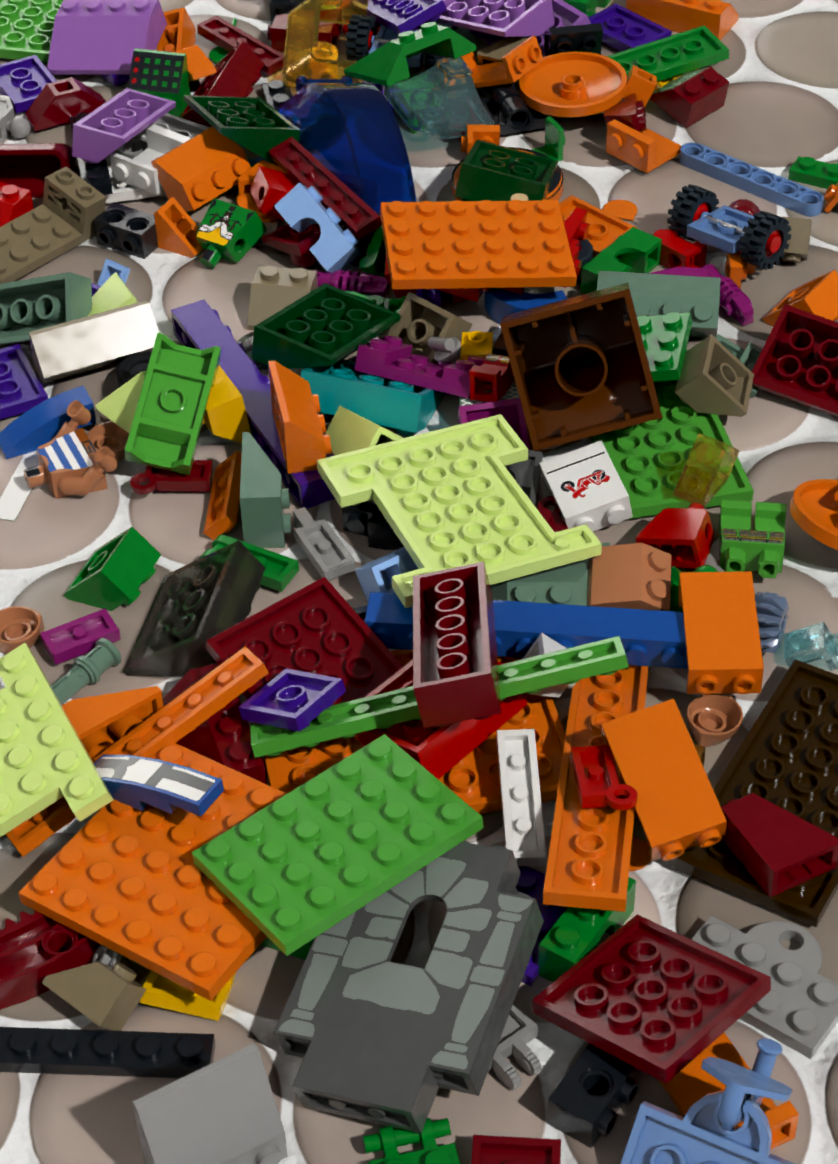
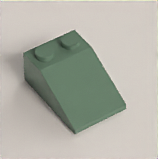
M243 432L240 508L244 542L260 548H285V534H291L292 530L291 513H284V509L290 507L289 488H282L281 473L250 432Z

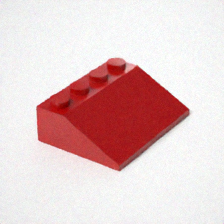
M413 659L366 697L413 686ZM525 693L506 697L500 701L501 713L483 720L470 719L454 722L447 727L434 726L424 728L422 720L414 719L395 724L387 729L377 728L361 732L353 737L366 746L385 734L432 775L440 779L527 705Z

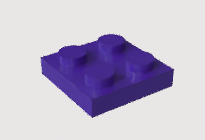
M286 668L240 705L239 710L242 720L284 728L290 731H301L320 713L332 706L333 702L346 692L341 678Z

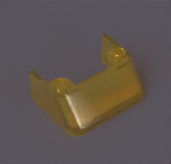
M304 0L293 8L288 14L282 70L284 85L292 89L360 97L362 80L346 76L344 73V69L357 61L338 59V50L333 44L318 41L319 22L348 25L352 15H367L369 0Z

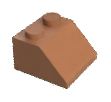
M645 543L602 546L601 555L589 558L587 606L670 611L671 554Z

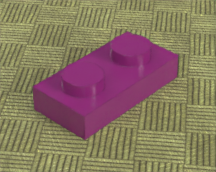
M105 608L40 633L41 642L55 665L90 652L95 648V643L100 638H106L112 643L121 640L119 628Z

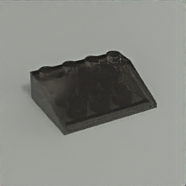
M238 540L166 574L122 672L127 676L183 677L189 670L216 664L217 662L206 650V640L246 619L251 612L252 601L256 592L260 589V581L266 568Z

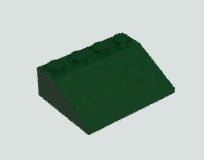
M184 95L183 101L220 134L272 164L277 165L271 159L269 150L291 136L299 143L300 129L261 97Z
M325 283L254 326L251 359L262 363L267 368H269L268 361L274 360L288 369L332 366L358 349L359 345L367 343L399 322L401 315Z

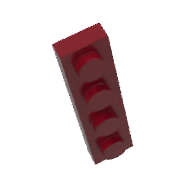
M217 15L197 25L199 35L227 52L233 50L243 41L265 63L261 72L268 76L287 66V56Z

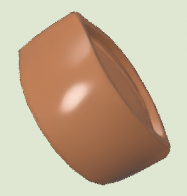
M113 421L100 423L88 432L87 436L96 451L103 446H107L115 453L114 458L117 462L125 458V447L129 433Z
M11 606L0 610L1 653L8 654L23 643H26L29 648L36 644L40 638V633L44 631L41 613L24 606Z
M701 695L690 703L687 709V720L697 745L705 746V748L718 745L728 740L738 731L743 720V712L731 695Z

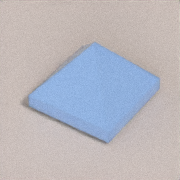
M106 259L97 285L102 286L115 272L126 284L131 269Z

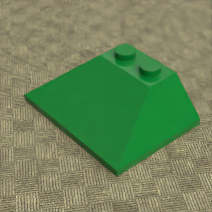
M428 22L420 26L421 29L417 31L400 33L397 39L384 44L344 69V73L346 76L390 86L410 78L406 60L410 57L427 52L456 59L477 49L474 43L449 27L437 25L436 22Z

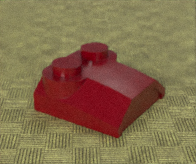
M286 224L263 236L262 241L275 249L288 253L293 265H298L300 268H308L313 266L317 260L309 249L319 240L321 229L319 224H313L302 233H299L291 228L289 224Z

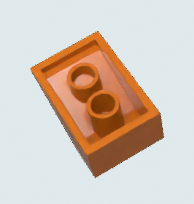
M158 686L77 698L63 704L62 707L91 760H93L163 708L164 705L161 689Z

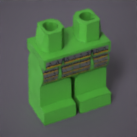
M721 500L718 526L719 565L722 569H725V572L758 571L762 578H775L777 573H782L787 504L756 502L753 530H751L752 502Z

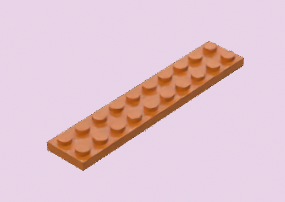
M628 665L629 668L618 670L611 675H596L581 679L572 687L543 889V904L603 911H626L635 808L617 810L608 805L601 809H582L570 761L571 747L604 745L601 735V723L645 708L649 666ZM612 755L619 784H624V781L621 777L615 759ZM619 795V796H617V798H619V799H626V798H628V797H626V796H624V795Z

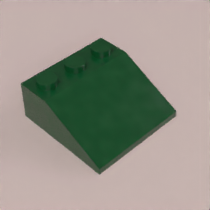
M477 140L461 165L455 196L462 198V201H510L513 194L522 193L528 196V201L546 199L558 161Z

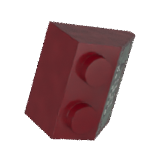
M707 67L681 75L654 91L650 100L683 127L688 128L724 106L730 82L712 67Z

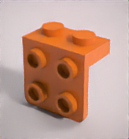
M615 119L607 123L606 152L640 171L649 173L680 154L681 145L648 128L641 133Z

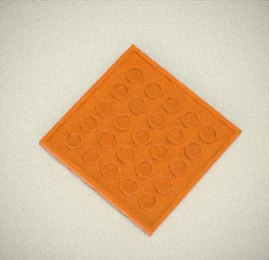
M173 743L158 751L152 758L186 766L222 779L224 791L201 817L179 807L170 814L149 804L143 811H140L113 799L112 802L102 807L18 894L22 904L211 1001L267 936L194 864L191 852L287 793Z

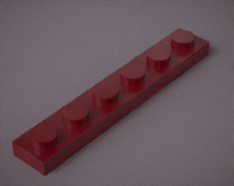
M292 136L269 150L271 159L294 181L300 182L307 188L313 186L321 194L323 200L320 203L326 210L330 207L340 217V223L346 229H349L358 240L382 226L381 217Z

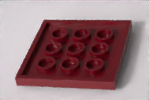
M325 576L206 640V650L219 665L245 646L264 663L269 673L243 692L247 699L287 668L343 679L346 692L333 702V705L366 697L404 667Z
M637 914L576 963L575 966L571 967L531 1000L532 1013L652 1077L667 1083L771 991V977Z

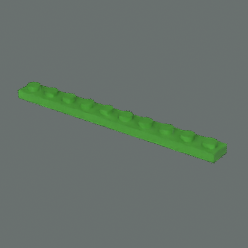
M620 636L498 665L500 701L509 696L522 693H536L543 688L559 684H573L584 678L596 675H611L618 670L629 668ZM413 686L332 705L320 713L301 731H290L260 723L250 725L251 747L255 758L265 755L276 756L286 750L298 747H313L323 741L340 737L350 738L361 732L377 728L387 729L395 724L414 719L421 720Z

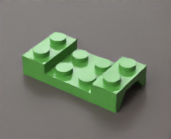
M157 332L125 447L126 461L190 475L208 399L221 359V347L213 346L204 350L186 347L174 343L166 335Z

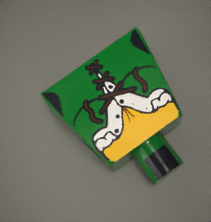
M213 199L196 232V239L204 249L199 260L210 269H214L221 258L234 263L239 262L266 232L267 228L255 211Z

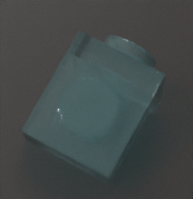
M824 622L785 633L784 660L790 668L795 659L804 663L824 659L831 671L838 669V635L832 634Z

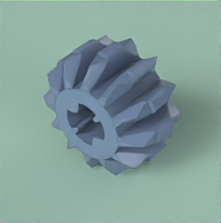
M757 592L755 594L761 650L762 653H774L781 646V641L784 638L788 619V602L785 597L778 596L776 593Z

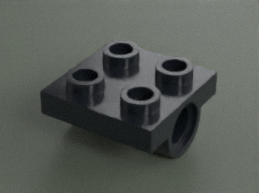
M601 23L549 28V33H546L544 38L546 56L576 51L601 55L603 37Z
M513 83L495 85L491 91L490 98L478 99V110L487 125H500V136H507L518 132H532L536 129L545 128L544 115L525 104Z

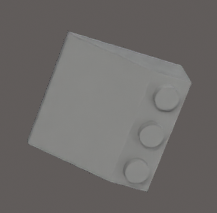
M255 1043L132 1101L144 1164H278L282 1159L288 1157L285 1131L259 1048Z

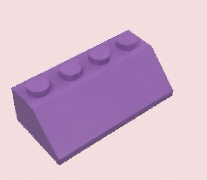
M126 88L73 124L72 156L83 159L84 162L90 164L100 162L175 108L176 102Z

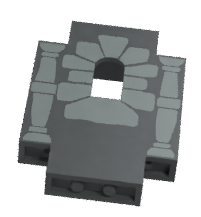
M464 840L314 939L273 1032L285 1054L304 1058L292 1085L304 1107L422 1133L439 1087L479 1096L544 922L536 898L517 892L516 885L521 872L512 850L499 845H491L489 847L471 844ZM427 899L443 902L447 907L446 916L425 968L390 962L413 907Z

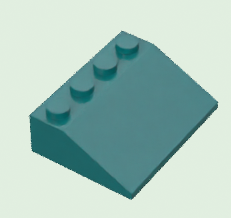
M341 359L332 366L308 367L301 370V377L309 382L312 394H318L320 413L317 414H323L324 416L326 414L335 415L340 405L383 428H395L397 434L414 436L415 433L427 427L445 395L444 392L355 371L356 361Z

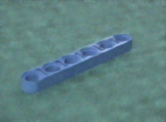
M690 142L681 146L680 163L687 168L804 216H817L822 212L824 197L815 190L699 143Z

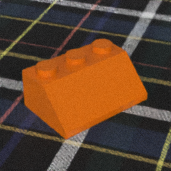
M214 127L208 128L151 161L152 166L157 168L158 179L168 200L174 197L186 212L196 210L237 185V178L251 168L243 148L233 140L220 134Z
M275 360L268 361L272 414L287 473L317 470V460L332 454L329 434L323 435L326 433L324 415L317 414L320 413L318 394H312L309 382Z

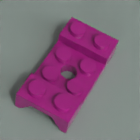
M384 336L382 340L371 339L370 343L358 346L355 371L468 399L470 398L469 370L474 365L481 366L485 359L479 356H469L467 360H456V363L439 361L438 364L428 362V357L411 354L412 345L402 343V338L396 336Z

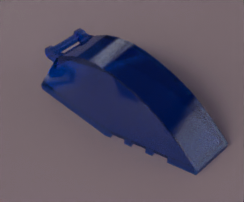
M297 76V93L276 110L300 129L299 143L379 216L381 202H417L411 164L394 113L382 92L374 85L368 83H353L350 76H343L341 79H307L306 76Z

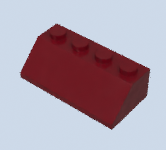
M242 41L214 65L217 73L206 76L194 95L248 97L254 89L252 86L262 77L259 72L265 63ZM188 104L179 116L180 118L212 127Z
M216 663L189 670L165 695L163 705H167L217 668L219 664ZM236 697L223 709L216 712L196 727L195 730L176 742L178 745L266 784L264 762L262 757L255 758L251 747L250 726L248 721L242 720L239 710L241 705L239 697Z

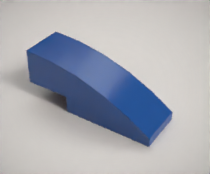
M84 386L62 392L41 402L0 432V449L5 458L10 459L37 451L39 446L51 441L65 421L69 422L72 419L67 414V408L75 400L83 404L91 413L90 422L85 425H78L77 428L95 424L94 404Z

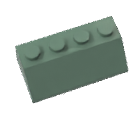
M599 271L596 291L628 283L637 316L690 312L692 327L689 337L707 338L711 334L715 338L717 336L721 278Z
M68 272L1 283L0 346L30 341L29 332L88 316L92 310L91 279Z

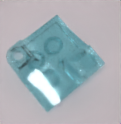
M462 57L438 59L436 64L425 72L403 82L385 86L384 96L405 124L414 131H421L439 139H453L466 136L467 124L494 125V121L486 111L477 93L472 78L473 71Z

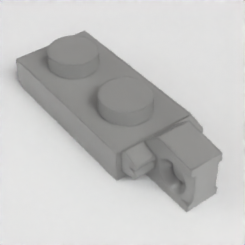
M305 507L293 511V526L295 527L293 535L295 540L321 577L325 576L327 580H331L355 571L354 558L325 519L315 521Z

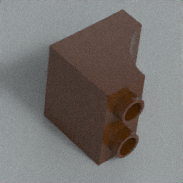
M628 283L505 315L500 322L534 451L662 418Z

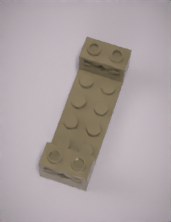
M67 167L45 177L43 204L0 227V284L13 282L96 236L94 219L105 210L106 196Z

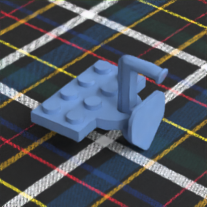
M763 1038L758 1040V1053L752 1070L716 1057L704 1059L701 1068L725 1084L726 1087L723 1091L705 1095L691 1105L685 1117L646 1101L641 1103L621 1164H795L770 1153L772 1132L767 1116L759 1107L763 1097L779 1101H787L791 1097L792 1089L770 1078L777 1055L782 1053V1046L772 1039ZM744 1121L742 1127L735 1128L737 1125Z

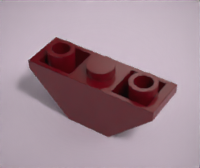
M70 77L46 84L25 113V118L34 131L48 130L56 125L70 124V117H75L79 113H91L106 103L100 93Z
M636 93L624 97L618 104L604 111L606 126L607 123L615 119L641 133L647 130L643 100L637 101Z

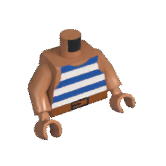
M77 400L71 402L67 408V414L72 419L69 422L65 421L51 441L38 447L39 465L24 470V477L29 488L47 483L53 496L58 499L74 495L85 496L89 492L107 489L105 471L112 472L117 468V460L114 458L115 453L107 446H103L96 451L84 429L77 428L78 425H85L91 420L90 411Z

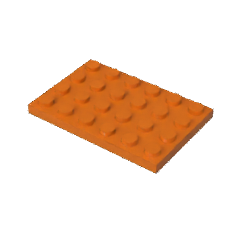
M558 200L393 201L380 203V216L392 290L576 286L577 275Z

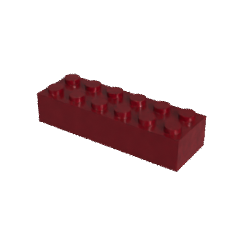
M484 562L413 576V690L424 728L434 726L447 727L454 722L470 719L483 720L501 713L494 602Z

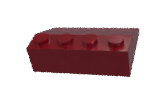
M784 304L752 370L754 374L752 386L838 417V322Z

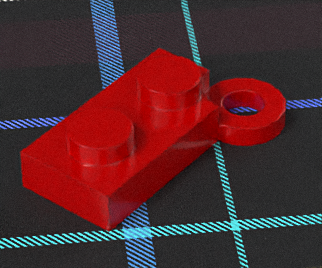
M609 745L571 747L570 761L582 809H601L608 805L617 810H628L635 807L638 793L632 786L619 784ZM619 795H624V796H626V797H628V798H626V799H619V798H617V796H619Z

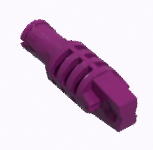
M713 264L703 266L702 268H708L707 277L721 278L719 306L728 316L732 315L742 326L753 323L754 309L748 296L731 278L723 277Z
M337 270L334 273L317 271L318 287L326 283L343 291H354L360 294L379 295L382 297H387L390 284L385 277L356 271L353 273L352 271L344 272V270Z

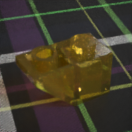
M698 433L673 495L691 503H699L705 507L727 482L739 450L729 444Z

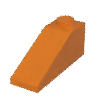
M185 7L163 12L167 25L158 42L157 51L176 52L194 46L196 28Z

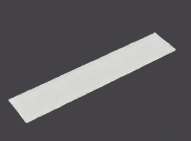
M37 451L23 455L0 498V519L16 520L32 490L26 483L24 470L39 465Z

